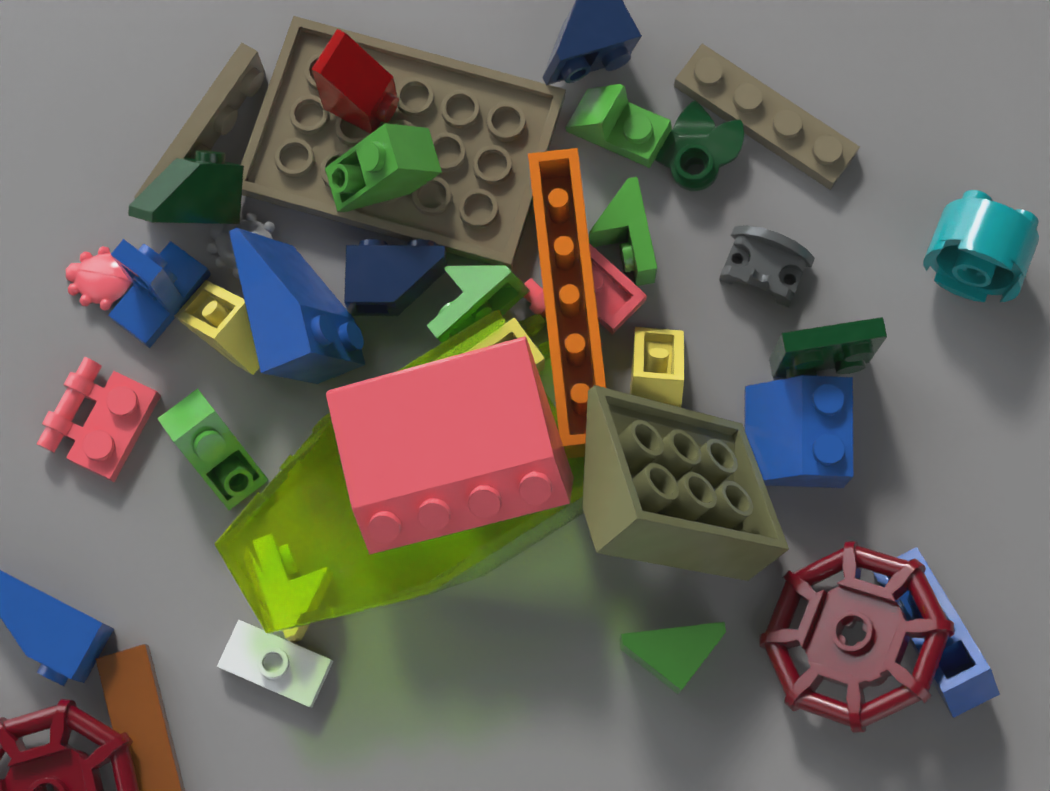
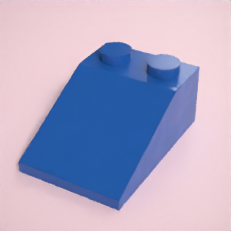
M240 228L229 231L261 373L319 384L366 365L362 352L364 339L360 328L355 323V319L293 245Z

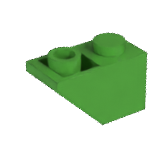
M388 123L383 124L325 167L337 212H348L409 195L442 173L429 128Z
M198 388L157 418L172 441L228 510H231L269 481Z

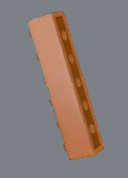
M578 148L528 153L559 435L567 458L585 457L588 390L594 385L606 388L579 154Z

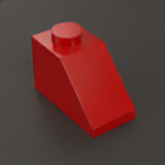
M337 29L312 68L322 106L326 111L371 134L378 128L381 122L388 123L397 109L399 98L397 97L394 77L348 34Z

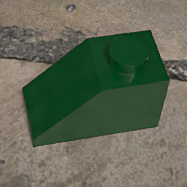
M196 150L195 159L176 158L129 205L128 216L151 223L240 224L244 166L226 162V153Z

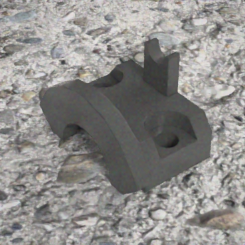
M748 225L735 226L731 234L735 241L719 280L730 285L741 282L756 286L771 294L776 299V303L789 308L805 267H812L815 259L814 256L801 244L778 232ZM738 258L742 263L735 264L732 259ZM784 279H791L794 284L788 285L784 282Z

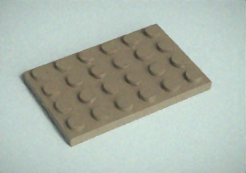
M293 16L241 165L244 166L242 195L408 242L417 239L431 240L436 242L437 246H445L447 253L490 265H506L512 270L533 203L528 153L549 151L565 100L566 89L551 85L546 86V84ZM337 29L348 34L394 77L399 102L388 124L429 128L442 173L409 195L348 212H337L325 167L370 135V133L323 109L312 73L314 64ZM381 122L380 125L378 126V128L381 127V126H382L383 124H385V123Z

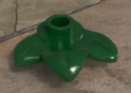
M692 101L679 115L674 128L669 133L655 161L671 169L674 181L681 188L689 191L704 190L715 182L719 174V168L734 161L741 152L744 142L743 123L741 120H731L716 127L708 112L698 102ZM693 164H700L704 167L700 174L691 175L687 172L688 167Z

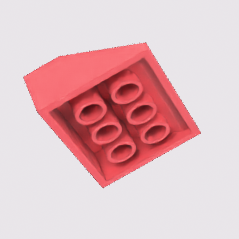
M526 336L328 390L326 393L352 511L369 555L570 504L574 476Z

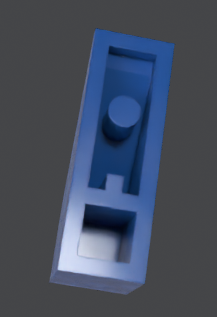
M918 547L898 556L897 558L907 561L917 559L925 565L926 570L924 574L947 619L954 622L955 634L947 640L933 679V684L952 717L954 718L1000 695L990 666ZM873 572L879 585L885 587L891 577ZM907 591L897 599L907 621L923 619L910 591ZM910 638V642L919 656L925 638Z
M0 570V618L25 655L41 663L37 673L62 686H65L69 678L85 683L96 663L95 659L99 658L114 628Z

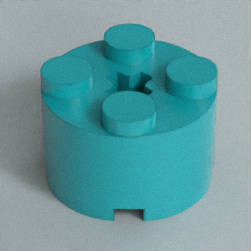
M968 190L964 192L962 199L954 200L944 207L924 257L923 266L926 271L930 266L936 272L934 281L939 286L962 298L985 302L988 295H1002L1000 302L1011 301L1021 291L1038 245L1039 234L1037 226L1039 220L1029 211L1022 209L1014 210L1011 207L993 201L988 194L982 191Z

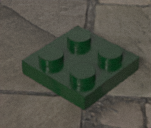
M883 317L781 333L769 358L772 377L817 376L816 371L834 368L836 374H850L865 369V364L871 361L887 338Z

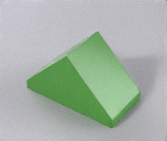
M725 622L624 633L621 634L619 639L620 649L675 693L679 694L724 636L726 627Z

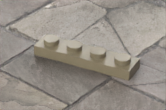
M241 42L138 190L134 199L176 158L195 159L196 150L212 151L211 149L220 135L224 136L231 131L238 117V109L247 96L253 97L258 92L263 83L265 70L258 51Z
M703 43L675 78V88L727 122L741 120L746 135L829 190L838 181L860 148V146Z

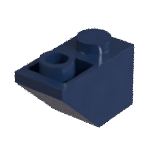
M623 0L575 1L561 27L542 78L546 86L563 80L566 83H574L584 78L590 72L603 68L607 71H613L624 66L631 59V53L642 35Z
M378 239L362 240L359 242V245H346L344 303L348 312L352 316H399L446 272L444 269L447 266L445 246H437L436 242L425 239L412 240L407 245H388L386 241Z

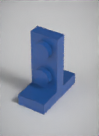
M123 239L110 255L133 286L108 316L148 348H151L175 319V314L202 283L210 277L211 273L207 267L172 241L158 254L145 244L136 249Z

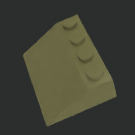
M597 385L588 390L582 508L596 553L749 581L789 550L742 423Z

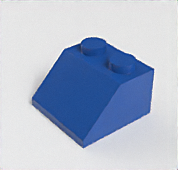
M801 375L745 386L744 430L765 486L844 488L854 477L853 377Z

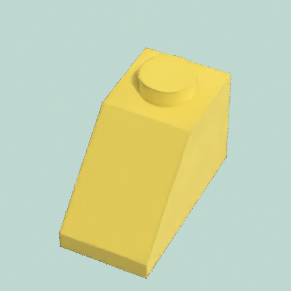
M205 280L174 317L230 362L254 375L260 367L245 300Z
M635 327L630 394L681 407L684 387V331Z

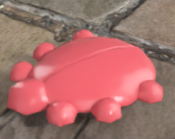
M100 247L96 256H92L90 252H83L80 255L81 263H71L65 269L66 279L73 282L68 287V293L73 296L80 293L82 296L79 301L82 306L87 307L93 302L100 304V308L106 311L111 308L113 302L124 296L131 285L130 280L110 255L108 247Z

